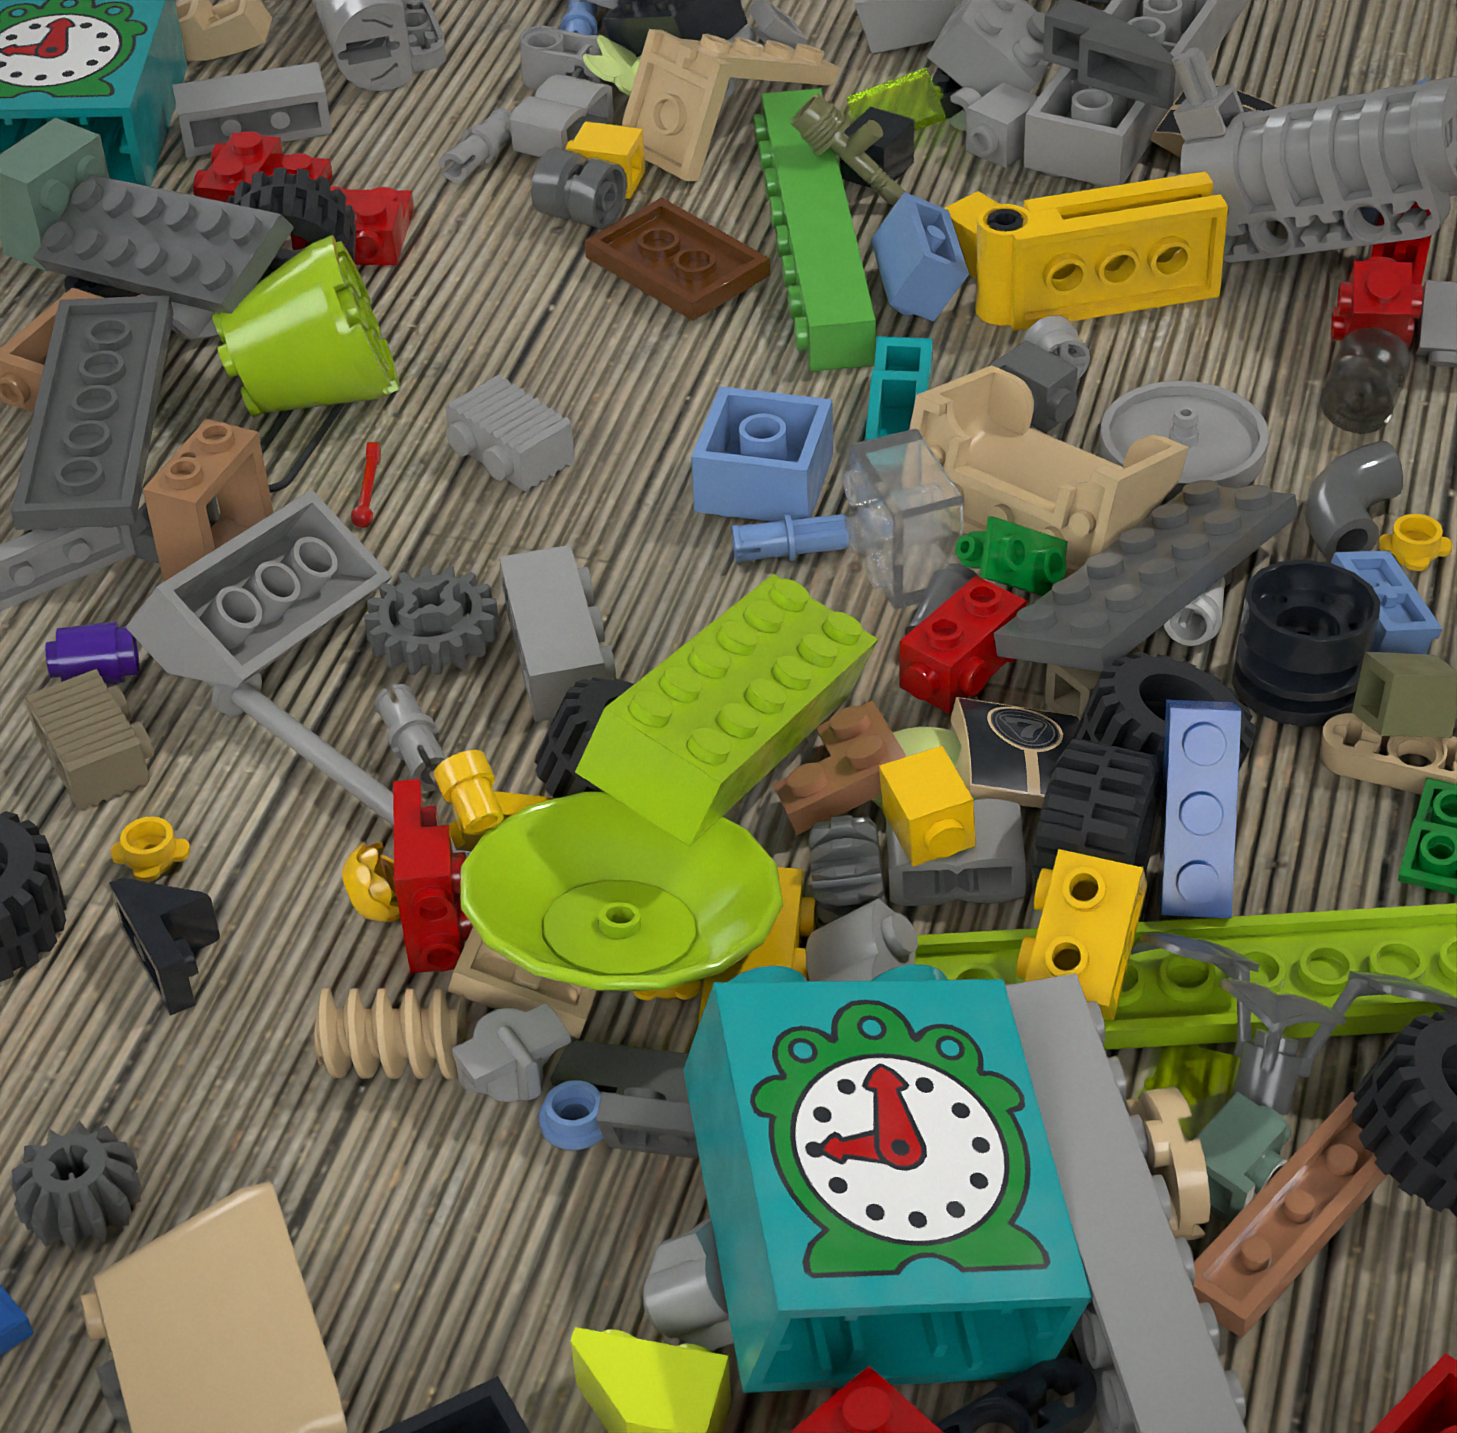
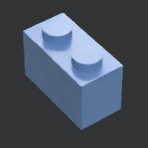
M904 192L870 241L889 304L904 315L911 316L915 314L934 322L967 278L969 272L949 211Z

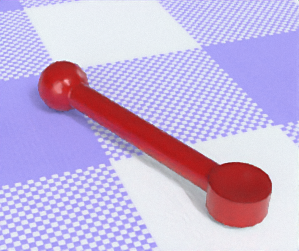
M367 442L366 465L359 503L350 515L352 523L360 528L368 527L373 521V513L369 507L376 468L381 462L379 442Z

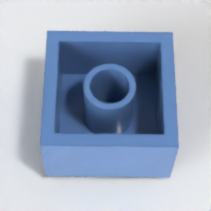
M720 386L691 456L694 512L771 522L783 521V516L786 514H790L792 520L811 518L833 457L832 399Z

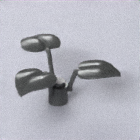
M1144 933L1133 942L1131 955L1162 948L1187 958L1212 963L1232 978L1221 979L1219 986L1237 999L1238 1041L1234 1056L1241 1058L1230 1099L1238 1091L1257 1105L1270 1107L1281 1115H1288L1298 1075L1310 1076L1314 1059L1337 1024L1345 1025L1347 1017L1344 1014L1357 997L1394 995L1432 1002L1457 1019V998L1455 996L1400 976L1349 971L1348 979L1350 981L1332 1008H1329L1306 997L1289 993L1277 994L1271 988L1250 982L1249 970L1258 972L1260 964L1217 943L1177 934ZM1251 1012L1269 1029V1031L1256 1029L1253 1041ZM1321 1023L1301 1055H1297L1300 1041L1282 1035L1284 1028L1293 1024Z

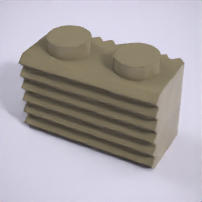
M97 669L25 696L34 733L78 809L85 811L90 804L98 806L102 799L110 801L113 795L122 796L126 790L134 792L138 785L146 787L149 783L150 778L145 759L153 757L154 753L148 734L140 721L132 724L129 723L128 720L131 719V714L123 692L117 684L107 687Z

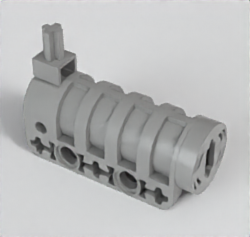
M1198 47L1188 49L1184 54L1173 57L1172 62L1186 96V99L1173 112L1182 138L1185 139L1181 151V175L1206 171L1213 181L1212 196L1221 194L1228 205L1226 233L1228 235H1225L1223 261L1234 263L1425 238L1433 235L1448 217L1451 210L1450 197L1457 196V76L1429 80L1423 84L1413 86L1401 85L1382 88L1372 93L1360 95L1347 94L1335 96L1319 102H1300L1283 105L1272 110L1244 112L1234 84L1215 86L1202 50L1199 51ZM1415 201L1420 207L1416 209H1410ZM1376 208L1384 217L1385 224L1374 226L1368 223L1363 218L1360 209ZM1429 209L1431 214L1427 216L1424 210ZM1318 215L1321 222L1312 223ZM1266 222H1281L1288 231V238L1281 239L1273 236L1269 232ZM1336 222L1331 229H1329L1327 223ZM1243 235L1237 242L1234 236Z

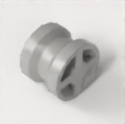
M1061 316L1043 318L1032 325L1025 334L1024 341L1027 340L1077 367V379L1087 370L1090 362L1089 350L1078 337L1074 325L1067 318Z

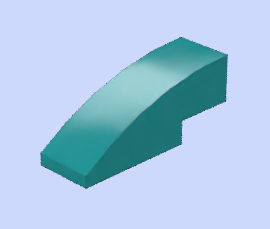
M877 336L874 370L871 373L863 472H901L916 395L930 390L932 386L933 338Z

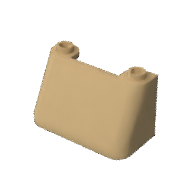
M992 365L917 394L899 483L902 496L909 507L922 515L965 534L973 531H986L988 516H994L1066 540L1068 545L1065 579L1084 566L1088 558L1100 554L1117 541L1121 533L1133 529L1151 515L1152 510L1164 500L1178 483L1189 447L1163 436H1146L1138 439L1130 446L1122 467L1030 428L1034 400L1027 384L1016 375Z
M271 1181L235 1191L92 1277L94 1292L80 1296L90 1342L105 1338L108 1351L112 1353L132 1433H347L336 1381Z

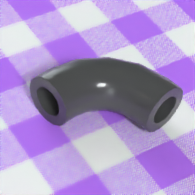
M1387 441L1366 444L1336 457L1312 481L1305 511L1306 524L1317 548L1329 563H1331L1335 552L1371 551L1377 543L1379 529L1366 509L1380 501L1392 499L1401 494L1403 488L1402 465L1397 452Z

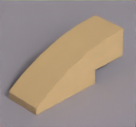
M183 0L176 3L187 62L212 60L240 53L261 45L266 41L272 16L260 0H225L212 6L209 0Z

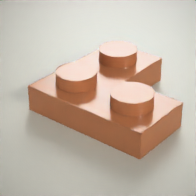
M873 700L861 706L844 708L837 712L830 721L819 725L816 730L829 757L818 763L801 765L794 769L788 777L773 784L797 835L811 829L814 823L828 821L831 817L841 815L881 796L879 765L907 757Z

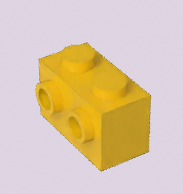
M1058 849L1053 870L1043 868L1038 878L1034 896V909L1042 911L1036 938L1026 935L1022 942L1017 961L1016 977L1025 979V982L1076 973L1086 1001H1096L1100 1007L1103 1019L1114 1021L1147 889L1143 868Z

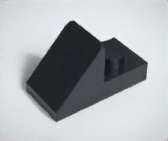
M120 878L110 882L109 885L121 929L169 1015H174L195 1006L189 977L197 975L199 971L192 952L211 945L220 938L210 896L200 891L127 878Z

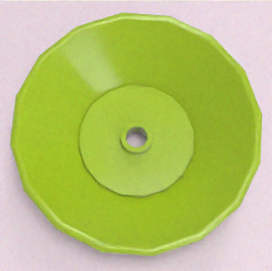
M581 792L528 805L503 820L499 825L486 830L460 868L461 910L487 947L536 976L597 991L663 990L720 974L765 942L783 907L777 864L747 829L722 816L689 847L606 792Z

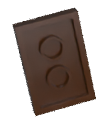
M662 197L585 240L587 259L692 321L770 276L769 257Z

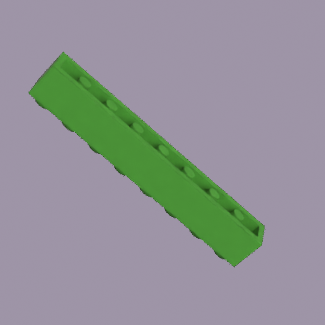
M821 88L761 94L762 114H753L755 144L759 148L761 172H764L766 199H770L771 224L776 232L778 258L782 257L784 288H788V306L790 318L794 319L797 351H807L810 371L874 366L876 320L837 155L829 147L824 153L816 156L812 152V146H809L801 138V134L790 124L795 114L812 96L817 93L822 96Z

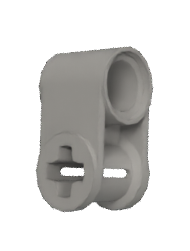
M535 26L524 30L520 35L523 84L530 89L537 90L540 85L555 74L584 80L590 76L588 81L602 84V79L595 76L586 67L582 58L590 48L592 50L589 55L602 56L601 49L596 40L598 36L561 31L550 26Z

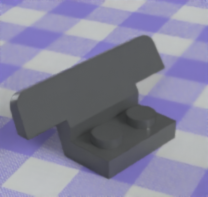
M590 1041L575 1042L564 1049L550 1078L554 1086H557L566 1081L580 1080L588 1082L599 1091H602L596 1121L608 1148L699 1159L683 1073L688 1053Z

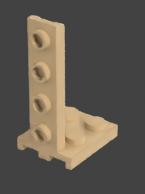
M649 29L621 126L643 129L645 160L685 181H699L730 77L830 86L836 81L840 67L823 60L824 51L806 44L798 43L794 50L788 45L767 40L765 47L757 42L740 37H735L733 44H731V42L709 34H703L701 41L679 39L663 30Z

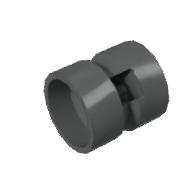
M557 147L550 148L542 155L534 171L531 185L532 203L535 210L540 213L565 220L572 218L573 221L579 224L604 230L613 225L621 213L626 197V174L623 167L619 164L594 157L586 159L579 153Z

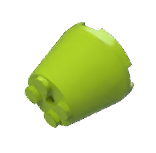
M334 235L310 244L257 283L232 314L215 313L212 315L217 333L224 343L217 347L221 362L230 378L240 375L244 384L241 387V394L253 418L266 413L379 399L399 390V379L388 341L385 338L380 339L382 334L370 305L372 300L350 254L342 241L336 242Z

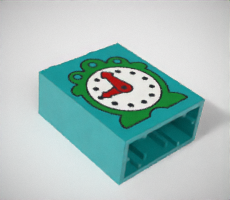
M0 0V154L54 118H57L101 136L110 179L151 187L176 107L172 85L183 83L188 68L175 0Z
M915 964L887 970L871 981H806V978L800 972L792 968L765 966L745 971L735 976L729 982H714L683 1073L743 1393L843 1388L867 1366L872 1367L890 1385L1012 1379L1041 1361L1056 1359L1091 1300L1092 1295L1004 979L948 980L946 975L935 967Z

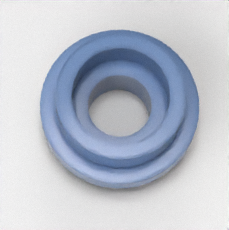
M580 1080L566 1081L552 1088L539 1111L540 1130L544 1138L552 1145L566 1150L585 1149L600 1142L604 1138L596 1121L601 1097L600 1091L594 1085Z

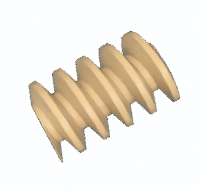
M322 988L316 1008L314 1031L318 1064L321 1067L325 1063L328 1073L333 1078H343L347 1075L353 1062L356 1073L361 1078L369 1079L374 1077L381 1062L385 1074L390 1079H398L402 1077L408 1062H410L413 1074L418 1079H426L431 1076L438 1060L442 1075L446 1079L458 1078L452 1048L467 1041L465 996L461 994L456 1009H449L443 989H435L428 1009H421L415 989H406L400 1009H392L387 989L379 988L372 1008H364L359 989L351 988L344 1008H336L331 989Z

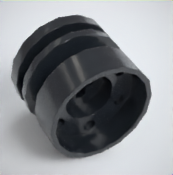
M1307 559L1280 561L1260 569L1247 582L1240 624L1241 633L1238 638L1231 681L1240 700L1255 713L1278 723L1302 727L1325 725L1330 718L1336 715L1352 713L1365 652L1373 651L1380 614L1381 601L1373 586L1355 572L1332 563Z

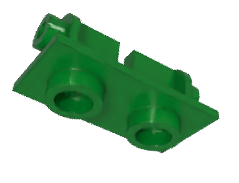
M988 516L986 531H973L961 536L956 543L955 552L964 566L972 569H981L980 578L1044 596L1052 590V586L1055 583L1063 580L1065 576L1068 541L994 516Z

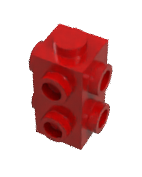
M1373 257L1365 261H1354L1349 282L1339 283L1337 307H1333L1331 316V341H1340V361L1397 363L1402 344L1412 342L1414 318L1419 319L1421 314L1422 285L1412 284V262H1396L1388 257Z
M974 576L900 640L899 688L909 692L915 698L924 700L950 714L953 711L956 697L967 699L969 696L977 695L984 688L988 679L1007 662L1011 663L1016 660L997 656L994 633L1015 618L1019 610L1026 607V600L989 581Z

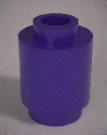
M117 621L57 628L56 641L46 642L45 645L50 678H61V682L97 669L99 675L102 676L104 684L125 682V676L138 675L140 672L137 639L126 627H119Z

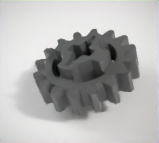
M429 566L422 567L421 576L412 578L409 574L402 572L398 574L399 585L395 587L391 584L382 583L379 586L381 598H369L367 601L369 614L364 615L367 639L371 641L373 654L375 657L386 655L387 666L390 668H395L403 662L408 663L409 674L416 675L422 666H431L435 675L442 674L443 664L449 662L462 669L466 667L465 656L467 654L483 657L486 654L484 642H495L497 639L496 625H499L496 599L492 598L491 587L488 583L477 585L476 574L472 572L463 575L461 578L455 577L454 567L450 566L441 575H433Z

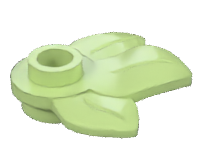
M599 34L596 40L601 49L602 56L585 53L582 57L583 62L595 76L605 81L614 82L621 92L630 96L641 56L637 58L628 49Z

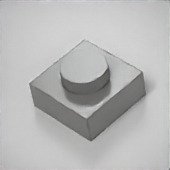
M755 0L749 7L748 11L758 24L755 33L765 43L767 40L788 45L795 50L798 43L806 44L808 42L793 18L768 0Z

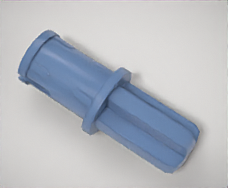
M786 514L783 516V521L740 526L731 525L735 563L788 556L789 562L796 560L797 554L846 549L850 546L851 542L850 524L847 516L843 514L792 520L790 514Z

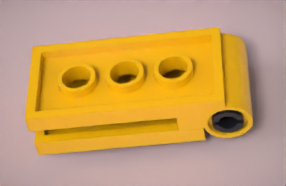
M1203 171L1024 200L1023 207L1014 204L989 206L978 215L976 314L981 320L989 324L1010 325L1013 331L1029 329L1037 321L1049 316H1061L1071 322L1220 297L1228 205L1221 194L1212 196L1213 181L1208 173Z

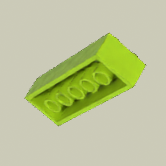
M772 574L604 708L575 773L690 847L849 698L879 639L863 630L862 625L852 616L842 612H834L810 597L808 591L801 584Z

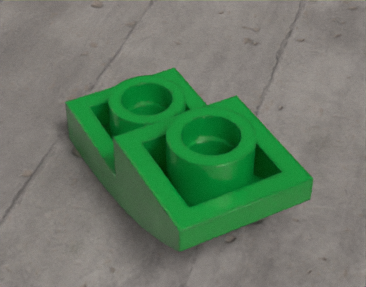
M1426 778L1416 819H1413L1398 874L1399 882L1457 895L1456 784Z

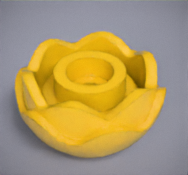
M363 842L348 855L342 868V878L348 896L361 917L376 922L396 921L400 919V912L394 883V861L382 855L384 849L382 842L368 846Z

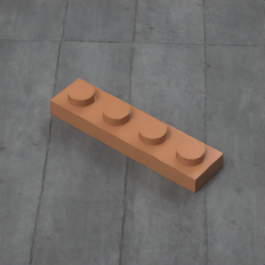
M1351 1092L1194 1262L1195 1282L1192 1287L1198 1303L1208 1302L1214 1311L1217 1322L1241 1338L1387 1176L1374 1163L1377 1160L1374 1153L1366 1150L1359 1138V1134L1363 1129L1355 1124L1352 1110L1357 1105V1102L1353 1099L1354 1092Z

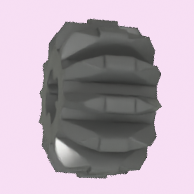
M852 815L831 817V821L814 823L808 840L811 877L819 923L825 926L878 898L886 904L879 835L875 823L869 817L852 818Z
M78 1121L70 1134L62 1136L49 1128L47 1143L44 1146H24V1164L12 1169L13 1178L11 1185L16 1198L14 1206L21 1223H25L27 1230L34 1229L36 1237L41 1239L45 1247L63 1238L64 1243L74 1252L84 1237L92 1235L105 1244L107 1227L109 1225L129 1226L130 1206L141 1201L140 1193L142 1187L136 1172L138 1166L132 1149L128 1148L126 1142H118L116 1135L112 1134L108 1125L90 1134L89 1130Z

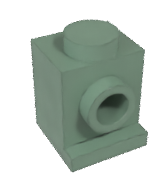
M1238 1091L1195 1138L1200 1139L1209 1183L1210 1213L1227 1225L1251 1202L1253 1194H1258L1285 1165L1287 1160L1280 1156L1282 1146L1291 1137V1129L1287 1121L1278 1112L1270 1107L1257 1105Z

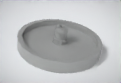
M1165 381L1141 386L1116 399L1108 407L1102 418L1100 429L1101 458L1122 467L1130 446L1138 439L1146 436H1163L1189 447L1182 475L1176 486L1164 498L1165 500H1171L1183 491L1185 485L1199 480L1216 481L1219 487L1239 489L1246 487L1260 474L1266 462L1269 433L1264 417L1253 404L1240 395L1215 385L1193 381Z

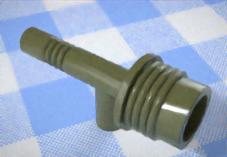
M819 93L812 96L795 114L790 124L801 134V138L809 146H812V152L816 156L821 155L830 147L863 180L867 181L875 191H878V194L891 207H894L905 191L889 175H886V172L879 168L864 152L883 136L881 126L876 121L869 120L852 136L848 137L844 131L851 123L852 118L848 114H842L833 103H828Z

